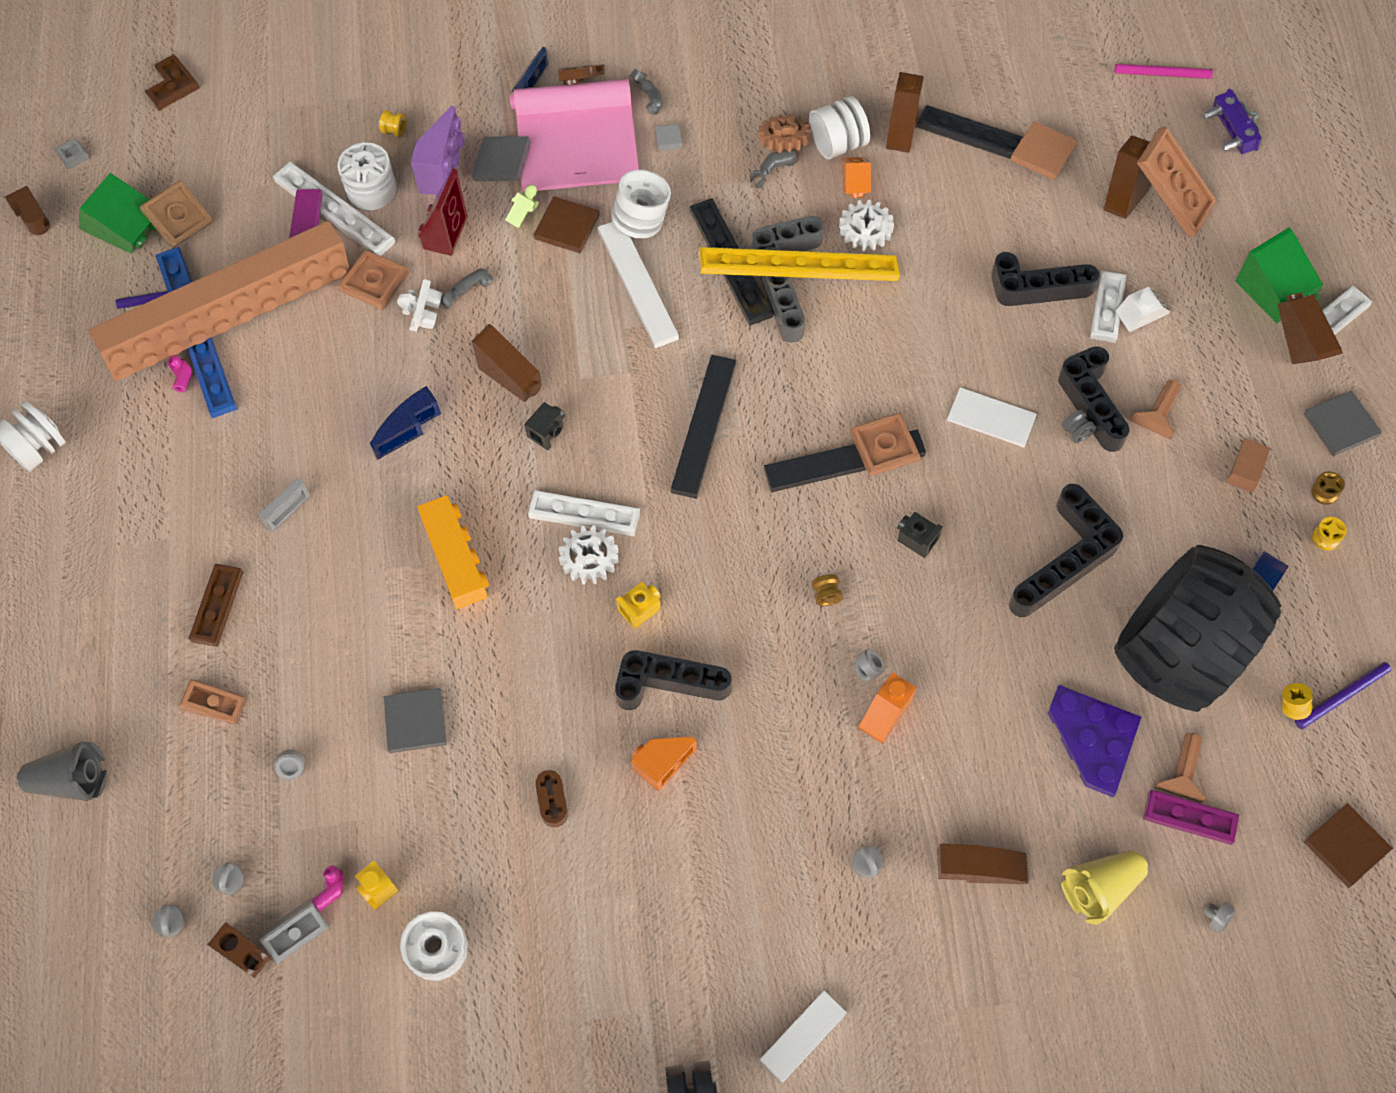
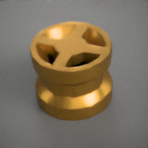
M1326 471L1321 473L1312 486V497L1320 504L1330 505L1335 503L1344 490V479L1336 472Z
M822 575L812 581V588L817 592L815 600L818 606H831L843 600V593L838 588L840 581L837 575Z

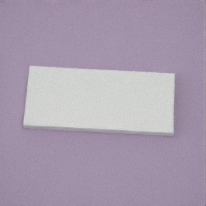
M960 387L947 421L1025 447L1037 414Z

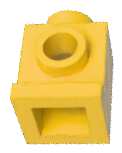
M641 581L625 595L616 598L617 610L636 629L661 609L659 600L661 595L652 584L646 586ZM641 598L644 599L642 602H637Z
M372 861L355 875L356 879L360 882L356 889L375 911L399 892L375 861Z

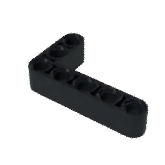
M1068 484L1062 489L1056 507L1060 515L1083 539L1014 589L1009 602V609L1015 616L1027 617L1112 557L1123 540L1121 528L1086 490L1078 484ZM1066 498L1073 499L1076 503H1071ZM1085 518L1092 519L1094 523L1086 521ZM1103 538H1109L1113 543H1108ZM1082 552L1089 553L1092 558L1085 557ZM1061 567L1068 568L1072 573L1064 572ZM1040 582L1049 584L1051 588L1042 587ZM1019 597H1024V598H1026L1030 603H1027V604L1022 603V602L1019 601L1018 598H1019Z

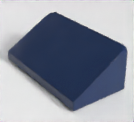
M542 47L533 57L513 87V93L514 89L533 88L549 65L546 47Z

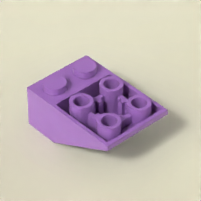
M451 106L415 144L411 165L420 194L437 195L451 170L459 166V150L464 147L465 136L464 133H461V118L457 117L455 106Z

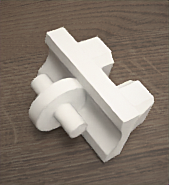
M423 279L418 298L415 296L414 290H408L407 294H401L398 297L397 303L403 308V314L409 315L410 311H414L409 329L411 331L417 332L419 326L429 329L434 327L437 313L425 310L424 307L427 305L438 309L442 292L429 288L431 281Z

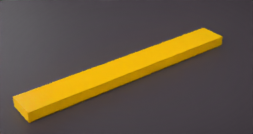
M700 247L698 251L701 274L898 281L900 277L896 255Z

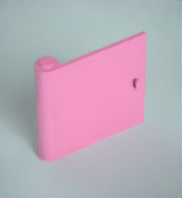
M629 79L514 89V95H510L511 110L516 109L518 136H528L531 141L521 174L523 192L531 184L536 186L537 191L620 183L621 177L627 172L639 170Z

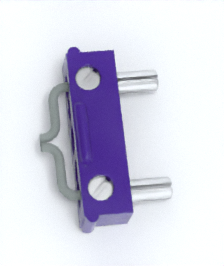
M1231 89L1215 96L1213 108L1203 111L1202 117L1206 120L1218 115L1232 140L1221 144L1223 151L1235 147L1239 149L1241 154L1253 150L1258 151L1262 137L1260 135L1261 129L1256 122V118L1259 117L1257 112L1249 111L1243 101H1239Z

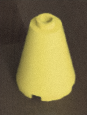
M1129 850L1074 865L1063 871L1062 875H1066V880L1061 882L1062 889L1072 909L1077 914L1083 912L1088 917L1085 921L1089 924L1097 925L1104 922L1146 878L1148 864L1141 854Z

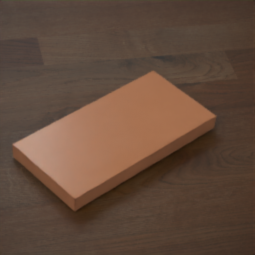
M1166 126L1161 127L1153 136L1137 164L1188 237L1196 236L1214 206L1216 199Z

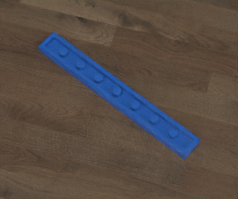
M180 247L155 255L168 293L192 283ZM208 338L201 344L187 348L212 419L238 410L213 338Z

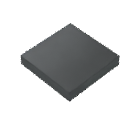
M484 137L472 173L473 179L475 181H520L531 144L529 137Z
M1352 390L1311 407L1304 413L1333 456L1373 440L1382 433Z
M441 688L384 696L387 750L389 754L447 745Z

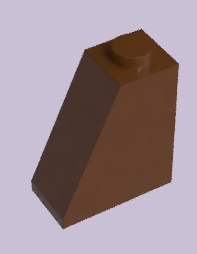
M899 72L886 149L910 153L924 76Z
M1131 135L1118 151L1104 204V211L1126 219L1151 188L1150 181L1137 164L1150 141Z
M1303 292L1286 296V302L1277 304L1292 365L1318 361L1343 354L1342 348L1314 294L1303 296Z
M488 324L471 341L478 368L523 402H526L531 396H535L542 386L540 372L491 324Z

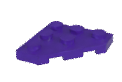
M1058 685L1047 714L1052 723H1055L1071 760H1074L1080 772V778L1084 786L1114 797L1142 717Z

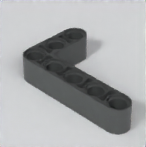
M807 216L758 228L752 235V249L808 251L816 249L822 243L823 222L816 216ZM760 276L781 337L790 343L800 341L804 334L805 319L791 278Z

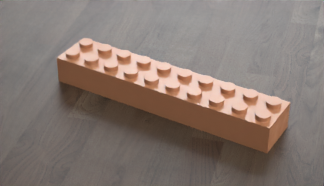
M327 221L88 329V332L116 382L146 367H151L170 356L177 355L187 348L201 344L208 338L225 333L229 329L248 322L254 317L272 311L282 304L296 300L298 297L317 290L323 285L343 278L350 271L343 241L330 221Z

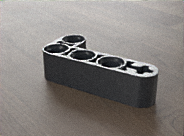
M1010 252L999 253L995 258L992 270V281L996 298L1004 306L1087 298L1093 294L1099 279L1098 269L1090 264L1021 271L1017 257Z
M1094 346L1065 359L1058 376V382L1077 411L1084 410L1087 414V420L1092 421L1097 426L1093 435L1100 445L1109 452H1116L1122 449L1130 428L1098 381L1104 374L1109 361V354L1104 348Z
M632 650L627 652L621 661L615 685L616 699L622 709L634 710L640 706L646 686L721 701L726 699L731 693L732 676L726 668ZM634 663L640 664L642 666V668L637 671H631L628 669L629 666ZM660 669H667L670 671V673L664 677L658 676L656 674V672ZM693 674L698 679L694 682H687L684 680V677ZM704 677L707 678L706 685H704ZM718 681L723 682L720 684V687L715 686ZM625 690H634L636 692L630 698L622 696Z

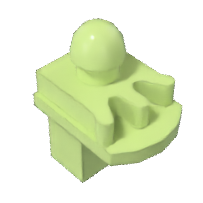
M528 185L524 193L519 191L512 199L515 203L505 220L518 228L523 223L527 213L535 211L539 201L533 199L537 193L535 185Z

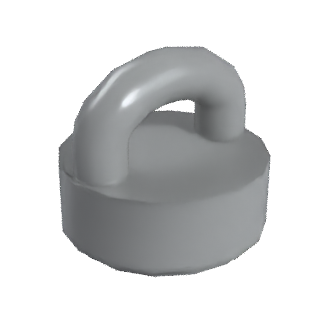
M866 649L855 661L856 673L863 681L877 678L885 671L881 657L873 650Z
M288 749L282 751L275 760L274 769L276 774L286 780L298 778L304 771L305 757L295 750Z
M862 846L854 854L852 863L854 870L861 877L871 878L876 876L883 866L882 854L874 847Z
M230 862L220 865L212 877L214 887L225 895L237 893L245 881L243 871L237 865Z
M1224 902L1221 907L1211 903L1203 906V912L1212 919L1209 927L1217 933L1223 932L1236 912L1235 907L1227 902Z
M165 904L154 914L152 920L153 928L163 937L170 938L176 936L185 926V915L179 908Z

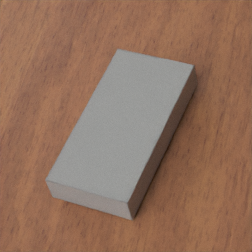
M299 478L294 480L258 514L262 523L270 532L274 531L310 497L304 482Z

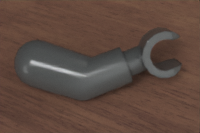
M634 69L630 77L634 78V81L640 84L643 91L648 95L650 103L646 105V109L656 115L659 109L663 108L661 93L650 80H646V74Z
M783 150L781 153H778V151L770 153L761 164L760 170H755L750 174V182L755 177H761V180L756 183L755 187H762L765 182L764 177L770 174L775 167L794 165L797 158L796 153L793 150L790 153L787 150Z
M483 268L474 271L454 285L452 291L448 290L442 295V304L449 309L454 299L462 296L471 286L479 281L485 287L493 280V277Z

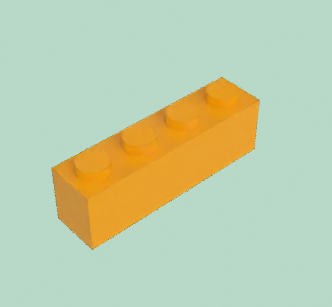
M448 495L418 505L417 509L456 610L488 598L485 588L489 587V583L484 571L478 573L476 565L480 561L475 548L469 550L467 545L471 538L466 525L460 527L457 520L462 518L457 503L451 504Z

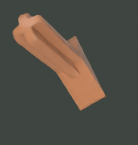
M1168 380L1150 412L1133 413L1130 421L1171 439L1174 431L1165 418L1182 386L1178 383V380Z
M1196 733L1185 734L1175 778L1159 782L1155 786L1156 789L1199 803L1205 801L1206 797L1192 782L1202 737Z

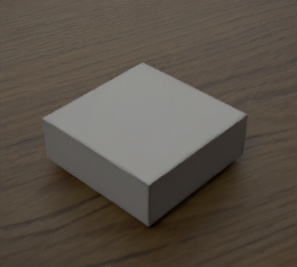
M679 124L655 127L658 151L682 148Z
M77 138L55 148L56 153L67 170L89 159Z

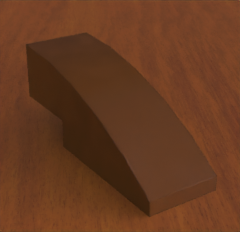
M939 844L937 849L938 879L967 880V883L1028 884L1026 853L977 845Z

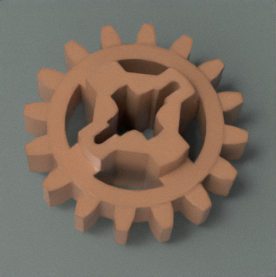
M779 114V118L771 116L770 121L764 120L763 125H759V142L762 143V147L769 146V151L775 149L778 153H781L783 150H787L790 153L792 149L801 150V145L807 146L808 141H811V124H808L807 119L801 120V116L795 117L789 114L787 117H783L782 114Z

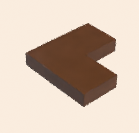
M173 54L154 65L163 81L145 90V93L158 111L198 90L200 87L181 61Z

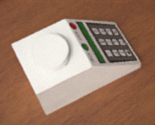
M1146 287L1129 295L1115 312L1128 331L1131 332L1168 315L1171 311L1157 291Z

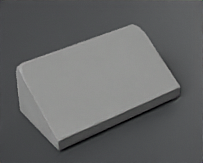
M309 899L260 933L259 940L276 964H278L329 928L311 899Z

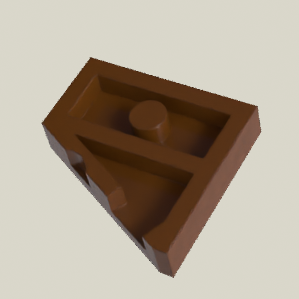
M604 64L558 69L559 81L564 80V85L578 84L579 79L605 74Z

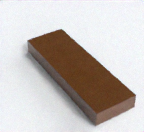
M214 564L188 638L191 643L218 647L243 575L241 568Z

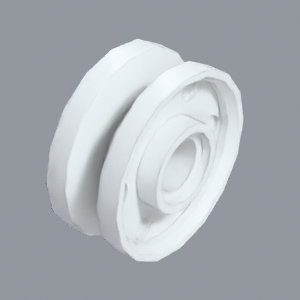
M430 911L418 915L408 923L401 937L400 950L404 962L415 975L425 980L440 981L451 977L462 967L467 958L468 942L464 930L453 917L444 912ZM435 939L441 940L442 946L436 953H429L427 951L429 942Z

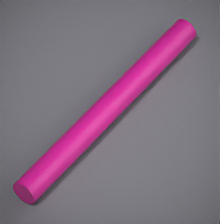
M1115 64L1114 73L1211 79L1213 69Z

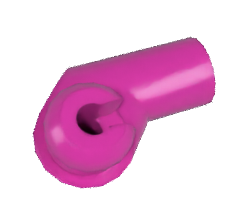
M178 355L171 356L167 361V365L176 376L172 388L177 392L183 393L192 376V369L183 358H180Z
M332 865L324 870L323 876L326 879L325 890L311 899L319 912L338 899L343 893L345 877L343 871L337 866Z

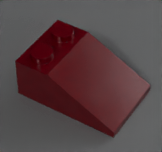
M456 169L451 170L437 193L433 204L429 205L427 218L418 230V237L421 239L424 250L452 256L468 218Z

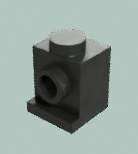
M543 402L524 424L527 437L548 451L551 448L550 440L556 438L563 429L562 420L565 417V413L559 407H552Z
M914 512L911 517L905 515L898 524L897 529L900 531L897 541L925 558L940 539L943 526L940 524L935 525Z

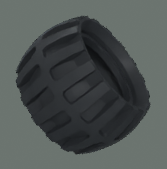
M1198 544L1180 557L1146 595L1120 633L1119 639L1114 646V652L1124 669L1146 691L1174 706L1199 712L1202 708L1210 706L1219 696H1222L1235 680L1243 674L1254 657L1258 655L1264 643L1272 634L1275 624L1281 615V604L1265 580L1246 563L1221 550Z

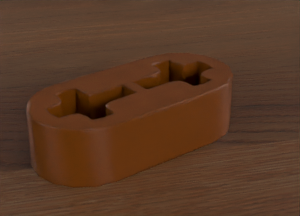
M546 770L541 772L536 779L540 814L547 826L559 827L568 818L563 783L557 772ZM547 779L557 783L552 787L554 795H548L546 787H541L546 784ZM551 802H555L558 811L562 810V812L558 813L557 819H552L551 815H546L551 812Z

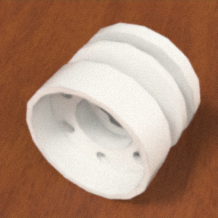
M847 96L842 100L835 101L832 107L824 105L810 112L809 123L811 124V133L818 150L824 158L831 160L845 154L847 149L853 151L857 147H863L869 143L870 130L867 117L862 106L853 96Z
M365 142L352 145L344 150L339 157L337 167L348 200L353 206L362 210H376L389 204L396 195L397 184L388 153L379 145Z
M647 170L630 171L621 177L612 211L613 223L621 232L634 238H648L655 236L661 230L671 196L670 186L665 179Z
M25 400L20 405L27 414L26 417L14 409L12 414L18 422L16 425H12L5 419L0 420V444L30 473L43 462L41 455L37 451L39 448L42 447L45 451L53 454L55 450L48 441L51 439L57 446L62 447L65 444V440L52 420L42 410Z

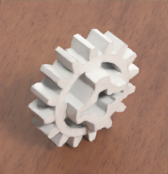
M858 200L856 207L849 204L848 211H842V218H840L839 222L840 236H845V243L852 241V248L854 249L860 245L862 251H865L867 246H870L874 251L876 244L883 247L885 240L890 241L894 228V223H892L893 215H888L887 207L880 209V202L874 206L871 205V200H868L866 204Z
M581 526L580 533L577 534L576 531L571 530L572 538H563L564 546L559 547L561 555L559 561L560 565H563L564 574L571 573L572 581L580 577L583 585L586 584L587 579H591L593 584H597V577L606 580L607 571L614 573L615 568L613 564L619 562L618 555H616L619 553L618 546L614 544V537L612 535L606 537L605 529L598 533L595 526H592L590 531H586L585 527ZM603 546H604V548H605L606 551H607V556H606V557L604 556V553L602 552V547H603ZM571 553L574 554L575 563L571 561Z

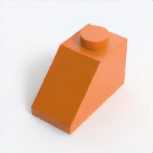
M866 157L841 158L843 191L846 194H850L851 198L864 197V193H871V162Z
M892 672L876 694L858 728L883 744L913 701L917 687Z
M693 737L650 739L646 745H639L632 753V769L659 791L697 750V741Z

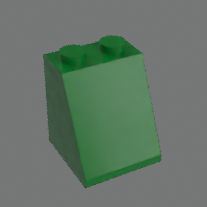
M112 173L105 177L79 208V229L130 254L136 248L141 249L148 240L147 234L151 230H157L140 210V206L150 199Z
M1290 227L1252 249L1235 280L1276 324L1281 321L1277 304L1286 302V296L1303 292V296L1314 294L1318 300V293L1323 286L1322 281Z

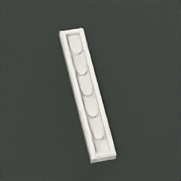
M291 161L273 176L274 181L293 196H296V189H321L323 198L320 216L330 221L332 225L364 249L381 256L395 244L394 237Z
M613 222L599 226L598 232L654 347L658 348L679 340V335L630 236L621 232Z

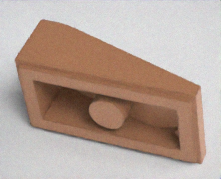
M1244 438L1227 483L1253 493L1258 485L1270 448Z
M190 679L180 702V709L204 717L236 724L246 697Z

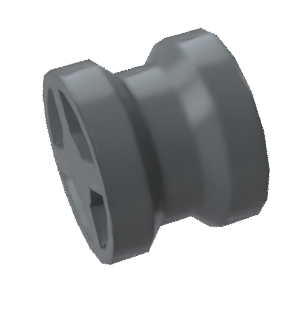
M1084 410L1074 412L1062 424V428L1072 434L1071 439L1074 443H1080L1087 439L1097 427L1092 421L1087 420V414Z

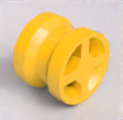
M384 110L379 122L380 132L386 135L393 133L395 137L401 138L406 129V115L404 113L393 114L390 110Z
M1325 517L1312 533L1313 543L1322 550L1329 551L1335 549L1347 534L1346 525L1337 517Z
M1291 683L1284 687L1282 690V711L1288 718L1301 720L1311 714L1313 699L1311 688L1302 683Z

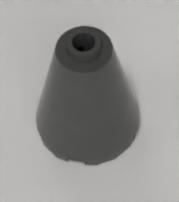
M81 742L22 765L17 774V783L26 793L89 801L93 798H98L105 788L107 770L102 771L100 762L105 761V758L99 746L95 743Z

